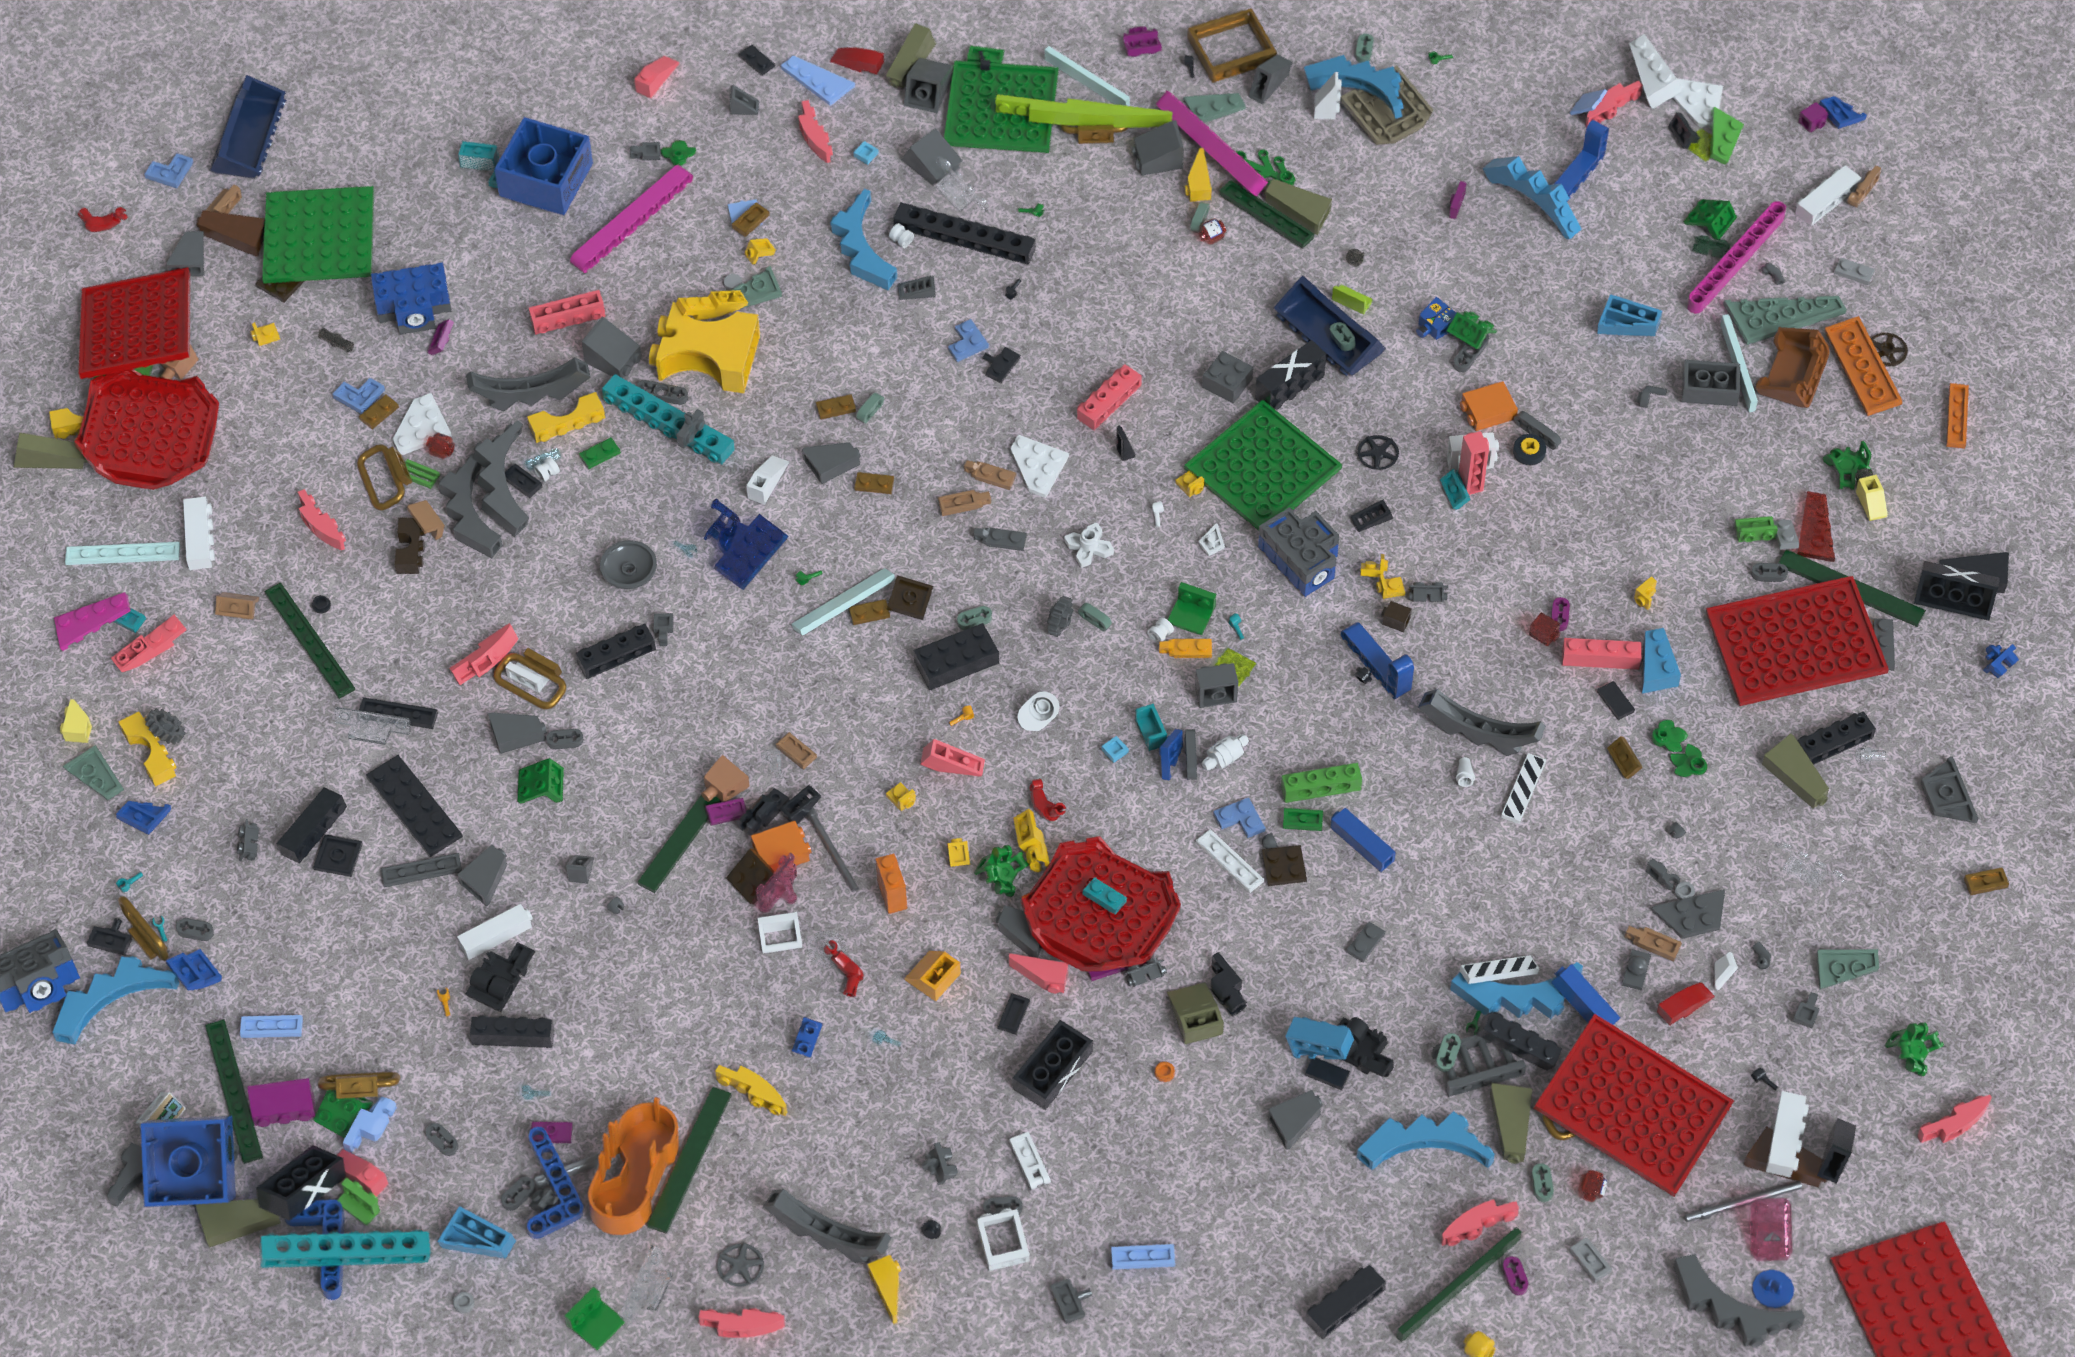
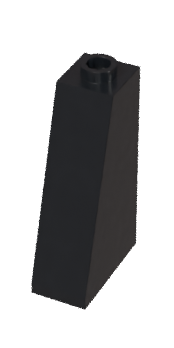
M2008 552L1939 560L1938 564L1999 577L1997 593H2005L2008 584Z
M1839 1118L1836 1119L1830 1132L1817 1176L1837 1184L1852 1154L1856 1125Z

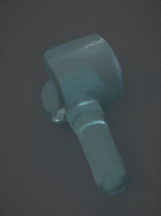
M678 541L674 542V545L685 551L686 556L689 558L693 557V554L689 552L690 550L697 553V547L693 544L685 546Z
M882 1030L877 1031L872 1039L878 1045H881L883 1041L898 1047L902 1044V1042L888 1037Z
M529 1085L522 1087L524 1092L530 1091L528 1094H522L525 1100H531L538 1096H551V1091H533Z

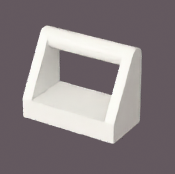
M797 912L758 918L763 954L802 948ZM795 929L797 941L765 944L764 933Z

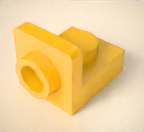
M768 238L754 239L749 241L744 254L753 265L757 263L759 257L773 256L776 249Z
M255 322L252 323L253 330L250 333L253 341L257 340L259 346L280 340L274 323L257 328Z
M1190 471L1175 480V483L1188 497L1200 494L1204 488V478L1202 476L1197 478Z
M1381 554L1380 564H1376L1374 561L1361 563L1360 576L1379 577L1380 574L1387 571L1388 560H1385V554Z
M1383 574L1379 575V582H1376L1377 592L1381 593L1383 599L1405 595L1401 577L1385 579Z
M1652 576L1636 588L1634 595L1637 605L1647 610L1650 609L1651 597L1656 592L1657 580Z
M901 782L886 793V797L900 811L912 807L916 801L915 791L913 789L909 791Z
M962 838L951 839V843L947 844L950 867L970 865L967 841H963Z

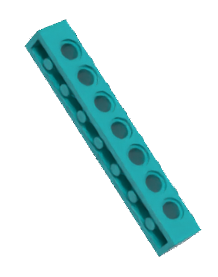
M616 374L602 388L603 399L607 404L617 406L623 413L628 412L636 420L644 421L652 429H658L666 437H672L677 440V433L681 430L685 421V413ZM706 424L702 430L695 434L693 441L687 444L695 453L703 454L711 462H717L721 465L735 450L733 439Z
M395 1230L387 1233L380 1231L360 1233L354 1231L349 1234L331 1232L328 1234L309 1233L307 1235L289 1233L280 1236L267 1234L261 1236L259 1244L260 1268L427 1263L431 1254L429 1231L413 1230L412 1232ZM387 1244L391 1246V1248L387 1249L384 1248L382 1245ZM403 1244H409L412 1247L406 1248L403 1246ZM367 1245L370 1249H364L361 1246ZM325 1246L328 1250H321L319 1247ZM340 1246H347L349 1249L344 1250ZM282 1247L285 1248L286 1251L281 1252L277 1248ZM305 1247L307 1250L301 1251L298 1248Z

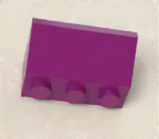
M309 1078L247 1086L251 1114L255 1126L267 1127L272 1123L288 1124L294 1120L305 1122L315 1118V1096Z

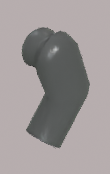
M1765 263L1761 267L1763 274L1768 275L1771 273L1777 285L1785 283L1781 270L1772 263Z
M1757 942L1752 947L1759 955L1756 963L1758 968L1766 969L1770 966L1771 954L1760 942Z

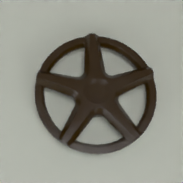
M1879 333L1871 337L1874 346L1879 349L1878 354L1880 358L1887 356L1890 360V363L1883 362L1884 366H1897L1906 359L1908 347L1901 337L1892 333ZM1888 335L1887 340L1882 344L1874 341L1876 337ZM1893 337L1900 340L1904 347H1895L1892 343ZM1905 352L1903 357L1896 361L1894 353Z

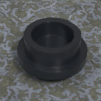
M323 595L316 596L312 602V609L319 614L326 613L331 608L330 600Z
M1358 667L1356 669L1357 672L1354 675L1359 681L1365 685L1372 681L1370 677L1372 674L1365 667Z
M928 1220L922 1225L921 1232L928 1239H937L941 1235V1225L934 1220Z

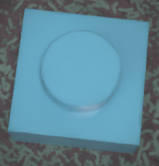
M865 141L853 152L855 158L867 165L879 154L877 148Z
M1117 736L1101 746V750L1113 763L1129 753V748Z

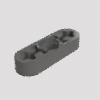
M1487 334L1479 349L1467 343L1464 345L1454 359L1453 366L1456 371L1466 372L1469 370L1488 345L1489 334ZM1468 349H1474L1476 353L1468 354L1466 351ZM1465 357V364L1459 365V363H1462L1464 361Z
M642 380L636 385L641 389L647 387L648 389H645V391L667 403L682 405L688 401V391L683 387ZM660 390L667 391V394L663 396H660L657 393Z
M1520 411L1514 417L1516 425L1529 434L1541 437L1550 449L1555 450L1561 444L1562 440L1556 432L1527 412Z
M1185 729L1187 780H1197L1195 729Z

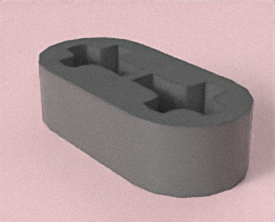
M1757 563L1753 566L1751 575L1756 581L1783 582L1787 578L1788 568L1783 564Z
M578 729L551 731L548 733L546 740L549 748L557 750L579 747L582 745L584 738L582 732ZM573 736H577L576 741H573ZM557 737V742L553 743L554 738Z
M184 918L176 924L177 932L183 938L208 941L214 936L212 925L205 921ZM186 925H188L189 928H186V930L183 931L182 928H185ZM205 928H207L208 932H205L204 935H202L201 931H204Z
M432 1123L426 1128L427 1139L443 1155L452 1156L458 1151L457 1140L442 1125ZM432 1131H438L440 1138H438L435 1134L432 1136ZM444 1141L449 1145L452 1144L453 1148H446Z
M522 1177L513 1184L501 1197L504 1209L508 1211L516 1210L529 1199L536 1189L534 1181L529 1177ZM522 1185H529L530 1189H523ZM507 1198H514L515 1203H508Z
M998 1197L986 1200L983 1209L984 1214L991 1213L995 1215L1004 1209H1011V1203H1015L1020 1215L1023 1204L1018 1197ZM990 1205H995V1212H991V1209H989Z

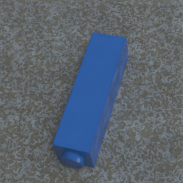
M1344 808L1340 812L1337 811L1331 817V829L1377 870L1382 872L1395 861L1396 851L1348 809Z
M1573 964L1567 968L1562 966L1554 973L1556 978L1551 983L1587 1023L1590 1022L1594 1014L1612 1025L1621 1018Z

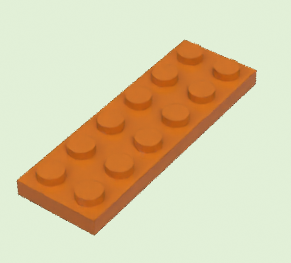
M1857 316L1826 327L1825 333L1867 416L1902 405V399L1860 317Z

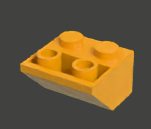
M929 951L905 977V981L936 1002L961 974L960 962L944 951Z

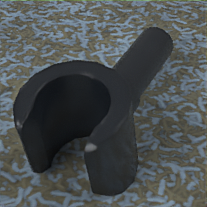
M979 51L980 69L990 70V60H985L983 51Z
M1185 55L1184 65L1189 66L1190 78H1195L1193 69L1194 57Z
M1017 279L1011 287H1006L1007 293H1005V296L1008 299L1012 300L1017 296L1015 289L1021 283V279Z
M1758 1068L1752 1072L1751 1077L1755 1082L1763 1080L1775 1091L1777 1090L1778 1086L1768 1079L1763 1068Z

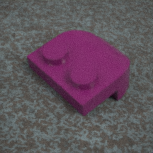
M1146 26L1130 28L1128 34H1123L1124 49L1128 56L1138 57L1140 54H1155L1162 51V44L1158 38V31L1155 28L1151 31L1147 30Z

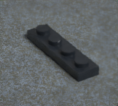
M363 697L358 716L360 718L433 729L438 716V710Z

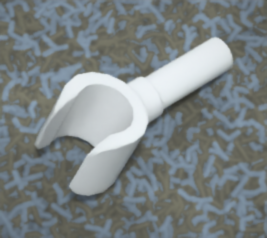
M1161 501L1155 502L1152 505L1156 527H1160L1159 513L1164 512Z

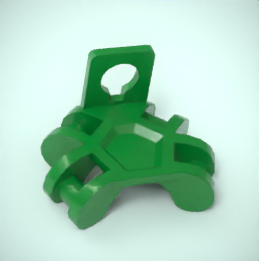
M1861 441L1857 452L1851 451V447L1848 446L1844 452L1839 448H1833L1830 454H1826L1823 457V462L1828 466L1834 465L1838 471L1839 489L1848 487L1850 490H1854L1855 480L1858 482L1859 479L1871 474L1869 464L1872 454L1865 441ZM1844 474H1850V480H1844Z
M1004 845L1002 848L994 847L991 854L983 857L974 874L978 875L986 872L988 877L985 879L986 884L995 883L994 890L996 894L1002 895L1005 893L1007 897H1013L1015 886L1012 883L1017 873L1029 866V863L1023 858L1022 851L1012 856L1011 846ZM1015 860L1019 864V866L1016 869H1014L1011 865V863Z
M1921 1022L1918 1025L1910 1023L1906 1029L1894 1031L1884 1045L1886 1048L1900 1047L1901 1054L1898 1057L1899 1059H1906V1070L1911 1073L1916 1072L1921 1077L1925 1076L1928 1071V1066L1924 1063L1928 1054L1944 1046L1943 1041L1940 1042L1938 1038V1031L1928 1033L1929 1028L1925 1022ZM1930 1039L1931 1042H1932V1045L1929 1046V1047H1926L1924 1041H1927V1040Z

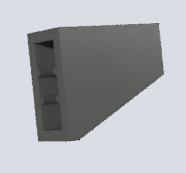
M1278 54L1258 66L1248 97L1264 104L1288 77L1293 62Z
M203 231L185 232L167 262V271L189 267L190 277L204 276Z
M850 442L805 447L802 449L803 460L821 484L860 465L861 454Z
M488 713L500 754L545 741L546 727L544 722L540 723L538 716Z
M493 845L489 846L457 874L459 883L486 907L490 904L507 867V855L501 848L497 849Z
M1005 905L1003 911H999L996 918L998 931L1028 956L1038 958L1042 946L1031 935L1024 911Z
M1313 1090L1268 1109V1118L1286 1150H1289L1321 1115L1323 1104L1318 1095L1315 1096Z

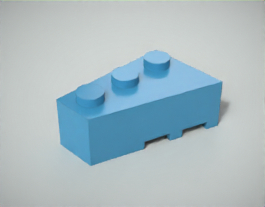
M1610 294L1598 323L1597 334L1655 336L1661 322L1662 310Z
M1664 628L1645 631L1643 641L1642 694L1678 687L1681 673Z
M1294 1017L1285 1036L1296 1059H1300L1301 1055H1308L1309 1059H1315L1316 1056H1324V1059L1345 1060L1354 1041L1350 1028L1343 1025H1332L1325 1021H1313L1306 1017Z
M459 1206L437 1242L443 1249L506 1259L516 1240L511 1233Z

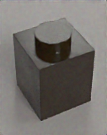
M1390 601L1388 607H1384L1382 610V625L1404 633L1411 619L1412 608Z

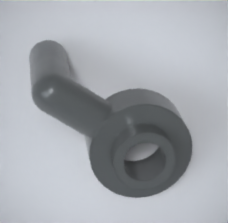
M1646 386L1642 392L1638 393L1637 403H1640V407L1648 408L1651 393L1666 396L1667 389Z

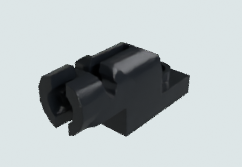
M776 788L767 796L762 794L747 809L746 813L737 820V825L742 831L748 828V835L758 831L761 826L766 828L778 815L780 808L790 801V798Z
M1217 952L1212 955L1211 968L1216 975L1211 979L1210 987L1221 1004H1226V1010L1233 1017L1247 1006V1002L1240 992L1242 980L1222 955Z

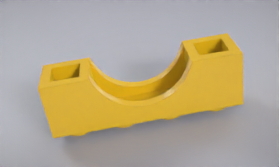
M594 392L580 397L576 409L568 415L553 416L546 411H541L527 416L530 431L536 443L541 441L546 442L557 435H565L568 431L574 429H581L590 423H598L605 418V412L597 393Z
M68 408L49 411L55 439H65L68 436L79 435L84 416L75 415Z
M138 711L118 721L130 745L141 744L151 750L149 758L144 762V766L156 787L175 777L174 769L177 767L172 758H167L168 752L163 744L159 745V737H155L148 730L149 727L145 725L147 722L145 721L146 716L142 717Z

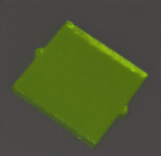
M1701 128L1697 131L1700 140L1698 143H1691L1688 150L1707 162L1711 159L1710 138L1712 135Z
M1227 648L1224 654L1218 657V662L1215 664V666H1219L1224 663H1234L1238 686H1240L1246 677L1250 676V672L1255 667L1256 662Z

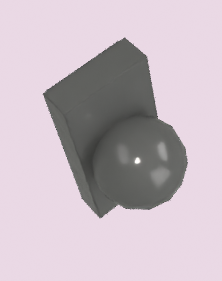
M1632 949L1622 986L1642 991L1651 954Z

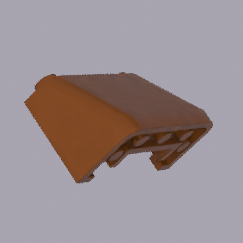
M1779 327L1773 338L1774 345L1778 349L1768 378L1761 377L1756 382V390L1760 395L1797 407L1808 408L1812 403L1827 363L1829 346L1819 330Z

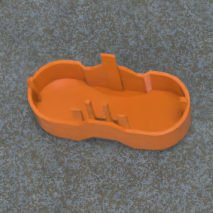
M659 1097L654 1098V1103H641L631 1107L623 1114L619 1123L618 1120H615L614 1124L609 1121V1138L608 1134L604 1133L603 1135L604 1149L598 1157L599 1166L589 1187L588 1199L592 1222L596 1227L608 1234H631L646 1224L652 1213L651 1200L666 1167L673 1164L679 1150L678 1122L670 1109L659 1104ZM619 1154L624 1163L620 1175L604 1182L605 1173L611 1167L612 1158Z

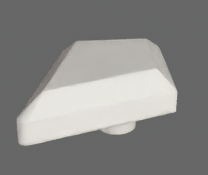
M1215 524L1199 540V545L1208 556L1225 548L1218 524Z
M1728 952L1714 962V988L1717 990L1738 969L1733 953Z

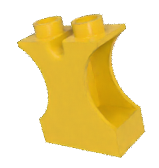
M673 302L669 316L661 315L659 318L657 333L658 337H662L660 345L652 344L649 353V365L657 366L658 381H663L665 378L678 372L698 371L713 377L724 391L744 393L760 339L758 314L737 311L725 319L705 322L695 320L689 316H683L676 302Z

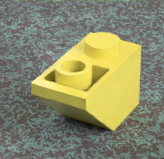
M1877 475L1859 479L1856 494L1869 521L1887 517L1884 490Z
M70 699L69 706L65 708V721L61 723L60 733L63 734L65 741L88 743L92 729L89 717L74 699Z

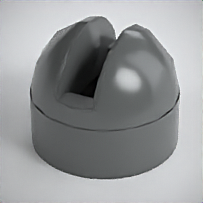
M1677 821L1669 829L1670 834L1675 832L1673 838L1676 839L1681 838L1687 833Z
M1272 832L1262 838V845L1265 849L1278 847Z
M617 896L609 902L607 909L614 914H619V909L624 910V903Z

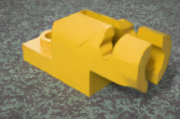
M1027 809L1013 817L1018 846L1026 853L1027 862L1031 870L1041 872V864L1038 861L1044 862L1048 868L1050 864L1044 834L1036 827L1034 812Z

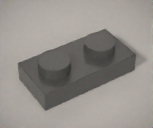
M1368 922L1348 947L1347 953L1364 962L1383 938L1385 931Z

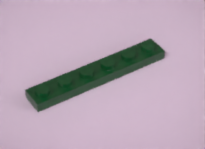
M1232 180L1219 190L1221 197L1302 249L1314 239L1313 232Z

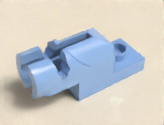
M379 1097L369 1111L361 1108L343 1141L344 1150L352 1153L354 1148L360 1146L362 1137L376 1142L389 1124L388 1116H393L397 1108L395 1107L396 1103L386 1097Z

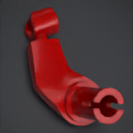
M118 207L115 213L112 212L103 217H94L87 208H82L79 210L80 213H78V216L85 223V228L93 233L110 230L118 225L121 220L128 218L124 213L126 209L123 207Z
M1040 778L1032 780L1029 789L1031 791L1033 809L1045 820H1057L1060 815L1066 812L1064 811L1066 809L1063 803L1054 804L1048 801L1042 790V780Z
M830 940L828 943L832 946V949H829L826 945L824 946V952L833 955L831 960L847 977L843 994L855 997L858 984L864 979V973L843 951H837V943L834 940Z

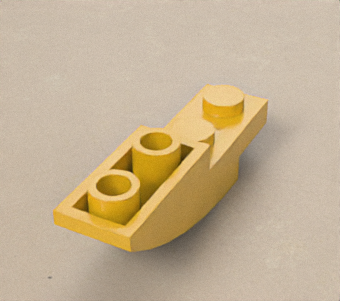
M740 290L711 291L708 297L678 298L676 301V305L683 316L693 315L695 320L720 317L737 311L748 304Z
M718 1065L715 1074L716 1080L721 1085H730L735 1087L740 1093H748L749 1102L757 1108L764 1107L769 1109L774 1115L778 1116L781 1114L786 1116V1103L776 1089L765 1079L743 1066H740L736 1072Z

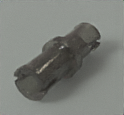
M325 328L319 331L318 338L330 343L332 347H338L347 353L353 350L354 343L342 338V335L334 334Z

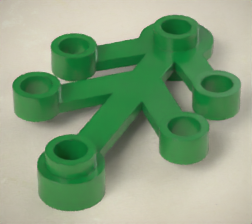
M1262 149L1258 152V159L1262 161L1264 166L1246 159L1245 152L1236 151L1263 178L1272 177L1275 180L1290 185L1295 184L1296 178L1291 171L1286 170L1283 157L1276 156L1274 158V166L1279 169V172L1273 170L1267 150Z

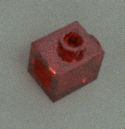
M1541 612L1530 625L1529 636L1549 646L1552 641L1555 642L1560 636V623Z

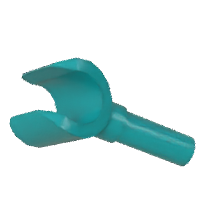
M1235 613L1230 616L1228 623L1232 628L1234 627L1241 640L1244 639V636L1238 624L1242 620Z
M140 872L128 880L120 878L116 885L120 887L125 884L121 891L127 892L130 889V885L141 878L143 874Z
M160 916L162 920L160 925H157L153 918L152 924L158 928L162 941H168L163 927L164 918Z

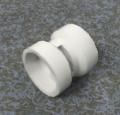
M896 224L891 229L889 238L894 242L897 241L901 247L906 248L912 243L914 233L905 230V227L901 224Z
M551 457L545 459L543 464L534 466V471L538 478L543 476L542 482H546L551 475L555 476L560 472L558 465Z
M1160 618L1156 625L1147 631L1150 639L1159 644V642L1164 641L1165 637L1174 631V628L1167 619Z

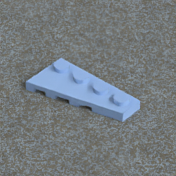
M792 56L781 65L783 71L830 106L855 87L854 82L796 56Z

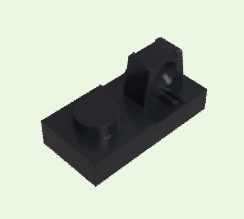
M1676 112L1668 127L1684 149H1688L1691 143H1698L1700 137L1690 127L1683 114Z

